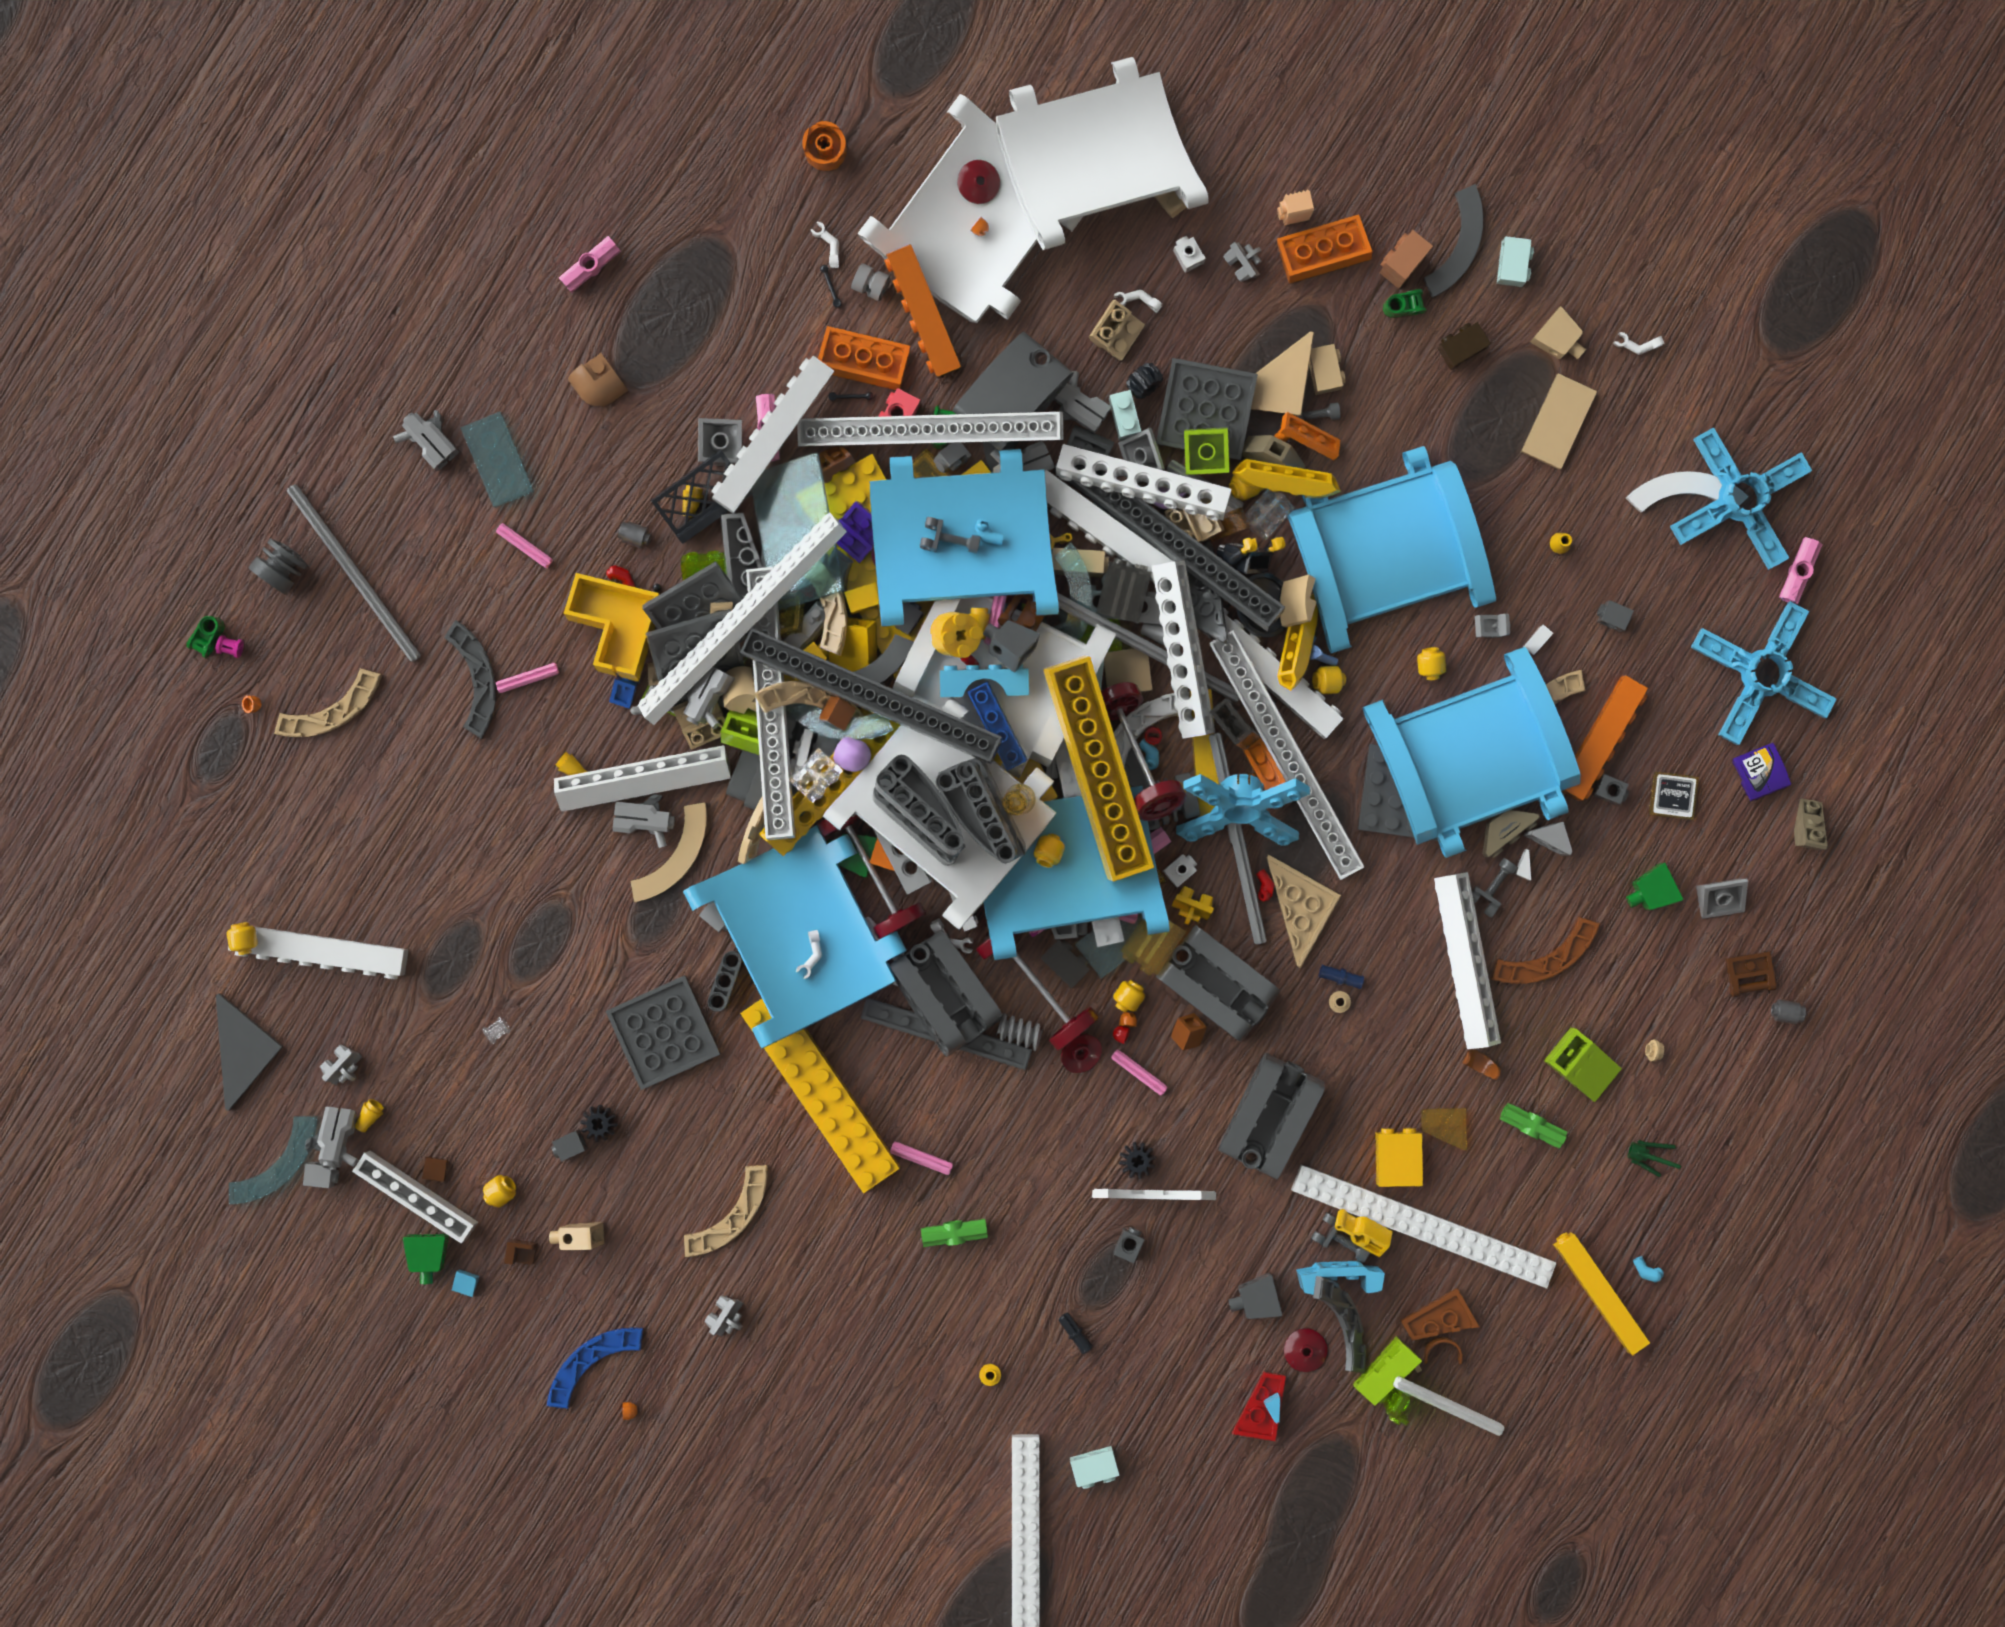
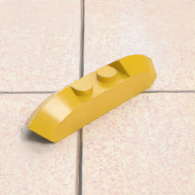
M1250 459L1240 462L1232 472L1241 482L1258 490L1266 488L1273 492L1283 491L1289 492L1292 495H1305V498H1324L1341 492L1335 477L1331 473Z
M1311 594L1310 598L1315 600L1314 595ZM1317 604L1315 605L1310 622L1290 626L1287 629L1277 677L1279 684L1290 691L1300 683L1308 667L1318 620Z

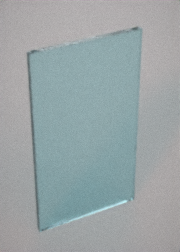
M812 453L765 469L751 488L766 567H774L776 564H779L784 556L789 554L794 546L799 544L803 537L808 535L813 527L818 525L823 517L829 513L818 453ZM836 543L778 600L779 611L845 591Z

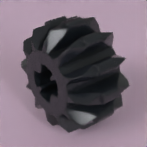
M1145 363L1137 370H1134L1133 374L1129 375V379L1126 382L1127 388L1131 390L1132 395L1137 399H1144L1160 387L1163 375L1153 363Z
M598 1105L597 1110L594 1106H591L589 1108L590 1113L586 1111L583 1113V1116L588 1120L580 1121V1124L587 1125L581 1131L582 1133L590 1132L587 1135V1139H591L595 1135V1142H599L601 1136L606 1141L609 1139L608 1134H615V1131L610 1127L618 1126L617 1122H611L617 1116L616 1114L608 1115L611 1111L610 1107L603 1112V1105ZM602 1119L603 1121L601 1122V1124L603 1125V1128L602 1126L597 1128V1123L594 1120Z
M1133 1142L1134 1149L1131 1150L1128 1145L1125 1146L1128 1154L1120 1152V1156L1126 1158V1160L1119 1161V1165H1127L1123 1168V1173H1127L1131 1169L1130 1178H1133L1135 1172H1137L1138 1178L1142 1179V1171L1149 1176L1150 1172L1146 1168H1155V1165L1149 1161L1155 1160L1156 1157L1155 1155L1147 1156L1152 1152V1148L1149 1147L1144 1151L1145 1143L1142 1142L1138 1149L1137 1143ZM1140 1155L1143 1162L1138 1163L1137 1166L1133 1165L1134 1161L1132 1158H1137Z

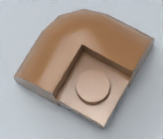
M602 353L585 365L581 364L568 377V381L580 398L593 406L604 407L629 391Z

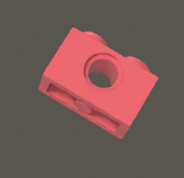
M897 388L895 393H890L886 404H888L886 411H881L878 417L891 416L895 409L902 410L904 412L903 416H915L921 405V400Z

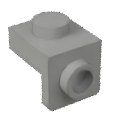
M1509 614L1475 616L1476 637H1502L1510 635Z

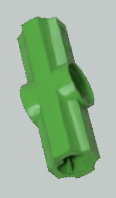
M1509 1103L1506 1104L1501 1112L1500 1120L1520 1129L1521 1132L1537 1140L1539 1138L1559 1149L1565 1142L1567 1131L1546 1122V1119L1532 1112L1528 1113Z
M985 1219L965 1222L956 1220L945 1222L943 1225L921 1228L923 1247L942 1244L948 1246L958 1245L969 1240L988 1238Z

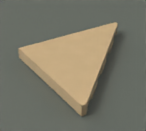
M1314 332L1306 334L1256 373L1258 376L1251 410L1282 414L1289 412L1293 415L1301 416Z
M1268 855L1266 857L1275 884L1276 894L1296 965L1301 968L1341 895Z

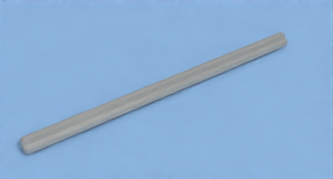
M296 484L290 486L287 489L290 497L411 662L419 659L420 653L301 489Z
M1057 593L1060 609L1094 627L1098 624L1116 633V639L1167 665V651ZM1184 667V674L1187 676L1188 672L1186 667ZM1205 672L1208 688L1234 702L1240 699L1233 686Z
M1221 733L1209 735V740L1220 785L1224 779L1230 776L1222 735ZM1230 823L1228 826L1255 944H1262L1267 939L1241 824Z

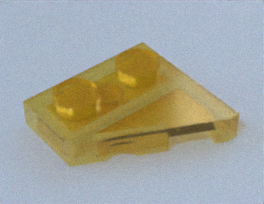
M1466 1108L1421 1109L1423 1132L1462 1150H1467Z

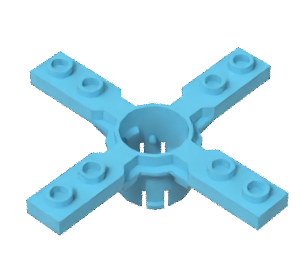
M1714 427L1695 437L1693 440L1713 475L1719 479L1722 487L1719 491V498L1716 501L1670 526L1679 544L1682 545L1722 521L1731 518L1735 521H1743L1747 528L1748 536L1768 570L1789 559L1762 510L1766 506L1765 503L1769 504L1771 500L1770 494L1812 471L1802 452L1760 476L1752 472L1750 475H1741ZM1735 483H1745L1755 491L1757 497L1756 506L1751 509V512L1744 508L1739 509L1740 507L1735 502L1733 495H1731Z
M1791 601L1788 602L1768 639L1765 649L1757 650L1753 653L1743 650L1704 628L1700 629L1691 648L1728 668L1731 667L1740 672L1741 680L1745 686L1718 734L1719 736L1736 745H1740L1764 697L1772 696L1776 693L1784 695L1786 699L1822 718L1828 717L1837 699L1791 675L1792 672L1788 673V670L1793 669V664L1791 661L1785 662L1787 660L1786 655L1809 613L1808 610ZM1761 657L1762 659H1766V657L1772 659L1779 668L1778 682L1775 685L1772 684L1771 688L1763 686L1760 682H1755L1757 678L1752 670L1757 668Z
M1202 774L1185 780L1184 789L1215 807L1206 815L1176 826V834L1192 842L1224 829V826L1227 824L1249 823L1254 826L1255 831L1276 842L1278 845H1289L1291 842L1299 840V832L1271 816L1267 809L1280 808L1287 803L1298 801L1302 797L1310 795V787L1295 778L1263 791L1264 784L1252 775H1250V785L1248 784V774H1239V784H1237V775L1227 777L1218 785Z

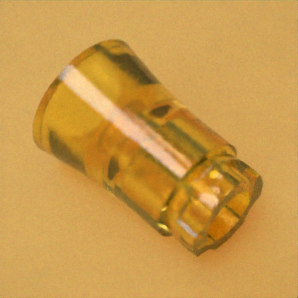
M1015 784L1007 790L1002 802L1003 808L1010 815L1026 814L1035 805V794L1029 786ZM1014 798L1020 802L1019 805L1014 803Z

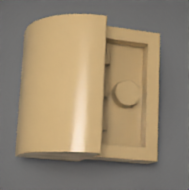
M1112 300L1091 332L1089 339L1096 346L1103 348L1116 359L1122 361L1145 324L1131 314L1132 312L1118 301Z
M1208 498L1200 500L1204 504L1211 502ZM1179 508L1164 511L1168 520L1199 543H1203L1225 530L1220 519L1216 521L1210 520L1205 515L1188 514L1185 510Z
M740 666L728 670L726 674L735 679L726 694L723 695L724 707L742 714L748 708L756 712L752 668Z
M687 701L672 707L691 750L721 737V729L726 717L718 701L712 712L720 723L715 729L708 722L706 724L700 722L697 726L686 720L688 716L683 712L688 705Z

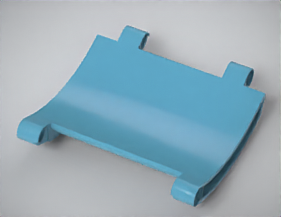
M1424 446L1402 453L1408 472L1407 475L1328 499V497L1305 498V495H1302L1306 507L1286 513L1307 574L1316 578L1312 590L1330 653L1352 647L1346 630L1348 629V624L1468 587L1469 596L1474 608L1496 602L1493 580L1477 521L1458 468L1452 461L1431 467L1426 448Z
M1021 449L999 450V473L914 478L912 456L890 457L891 480L870 481V503L881 626L904 625L902 603L1020 594L1033 595V602H1036V615L1058 614V596L1053 570L1047 513L1045 470L1023 471ZM926 517L943 520V534L947 533L965 538H970L972 535L978 536L975 531V525L980 519L988 521L992 533L1004 534L1002 545L985 543L980 539L977 554L968 552V548L964 545L939 541L937 552L920 548L921 538L935 540L937 531L925 527Z
M1526 647L1504 654L1505 663L1511 676L1394 719L1392 714L1389 715L1383 700L1363 707L1365 718L1396 785L1417 845L1437 838L1444 857L1448 858L1466 851L1459 835V829L1538 799L1547 820L1569 812L1561 791L1579 785L1581 773L1555 704Z
M1143 786L1130 788L1133 799L1143 791ZM1082 796L1044 802L1056 812V815L1025 852V855L1020 858L983 902L994 960L1017 957L1013 934L1142 913L1143 920H1146L1148 935L1170 931L1148 821L1140 820L1154 868L1113 882L1107 879ZM1052 833L1060 837V840L1065 845V850L1058 865L1046 868L1036 862L1033 852L1038 839L1041 836Z
M816 825L809 829L808 833L802 836L796 842L794 848L784 856L773 848L745 864H740L683 891L692 911L707 903H715L772 1019L752 1028L761 1049L845 1009L896 981L887 961L903 954L907 950L897 931L876 941L838 866L844 859L858 854L848 834L827 844ZM818 930L822 957L811 969L810 976L803 979L807 974V969L803 967L799 972H796V969L799 965H804L813 955L808 932Z

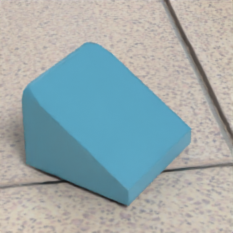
M460 1269L457 1270L452 1291L473 1297L480 1276Z
M1275 1393L1266 1398L1264 1404L1277 1424L1280 1418V1396L1278 1393Z

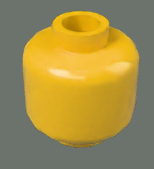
M1234 475L1231 478V483H1229L1233 497L1242 501L1258 495L1261 491L1244 484Z
M1424 648L1418 654V672L1420 675L1426 676L1427 680H1437L1440 678L1439 675L1446 672L1445 653L1439 651V648Z
M1321 666L1313 673V687L1321 694H1337L1346 684V675L1342 673L1338 666Z
M1050 833L1041 836L1033 852L1036 862L1046 868L1058 865L1062 859L1065 845L1056 834Z
M249 922L233 924L231 929L227 931L229 949L231 951H238V955L252 953L251 949L258 945L256 928L249 925Z
M1131 979L1129 982L1123 981L1113 995L1114 1000L1117 1002L1115 1006L1125 1013L1128 1010L1136 1011L1145 999L1144 988Z
M497 1175L483 1187V1198L490 1206L503 1207L514 1198L516 1185L510 1177Z

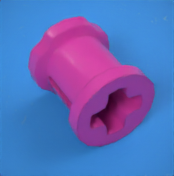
M220 635L216 643V653L231 654L234 658L239 659L243 652L244 641L241 639L236 641L226 638L225 635Z

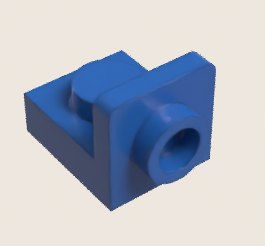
M618 674L614 681L609 702L630 709L640 680L638 682L622 678Z

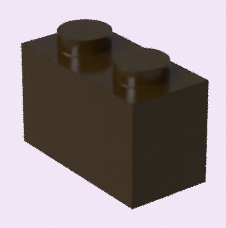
M1469 322L1459 329L1460 333L1455 336L1451 333L1440 340L1442 343L1437 349L1450 370L1491 345L1478 322L1473 325Z

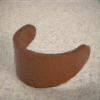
M1468 1050L1462 1064L1494 1080H1497L1501 1073L1499 1066L1491 1058L1476 1050Z
M1447 1337L1434 1338L1425 1347L1424 1364H1427L1429 1351L1439 1343L1446 1342L1456 1347L1459 1364H1462V1351L1452 1339Z

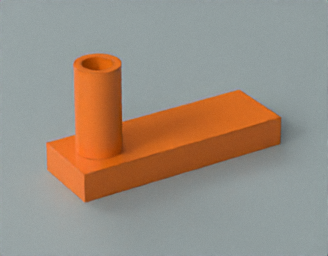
M1289 412L1282 416L1281 429L1274 437L1284 442L1292 438L1332 460L1339 456L1340 439Z
M1262 738L1242 747L1257 778L1264 784V790L1286 782Z

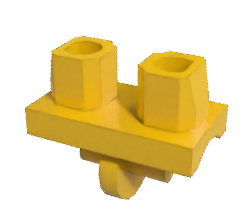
M1184 886L1180 893H1177L1172 903L1173 907L1180 909L1178 915L1186 917L1184 924L1189 925L1190 920L1199 922L1200 917L1208 920L1214 909L1211 907L1213 897L1202 894L1199 902L1191 899L1194 890Z

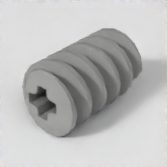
M1003 1013L996 1036L1000 1034V1041H1003L1008 1036V1043L1010 1044L1016 1039L1017 1046H1020L1025 1041V1048H1028L1032 1043L1033 1050L1036 1051L1043 1029L1040 1030L1039 1023L1032 1028L1031 1021H1028L1024 1026L1022 1018L1015 1023V1016H1011L1007 1020L1006 1013Z

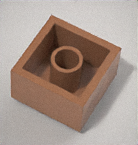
M1414 230L1409 235L1404 233L1394 247L1396 251L1394 252L1391 249L1380 264L1383 267L1380 274L1400 289L1425 259L1433 246Z

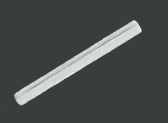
M1400 1376L1396 1377L1393 1383L1396 1389L1500 1436L1505 1429L1501 1423Z

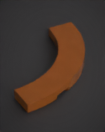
M1578 917L1567 939L1554 951L1541 958L1525 962H1509L1497 959L1491 980L1511 984L1539 982L1558 975L1573 965L1589 948L1598 932L1600 923Z

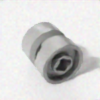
M862 263L855 274L851 289L861 294L867 292L868 297L879 302L888 286L890 275L881 271L875 273L872 267Z

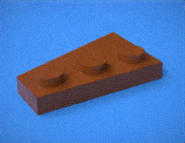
M1457 1288L1400 1320L1411 1340L1479 1327Z

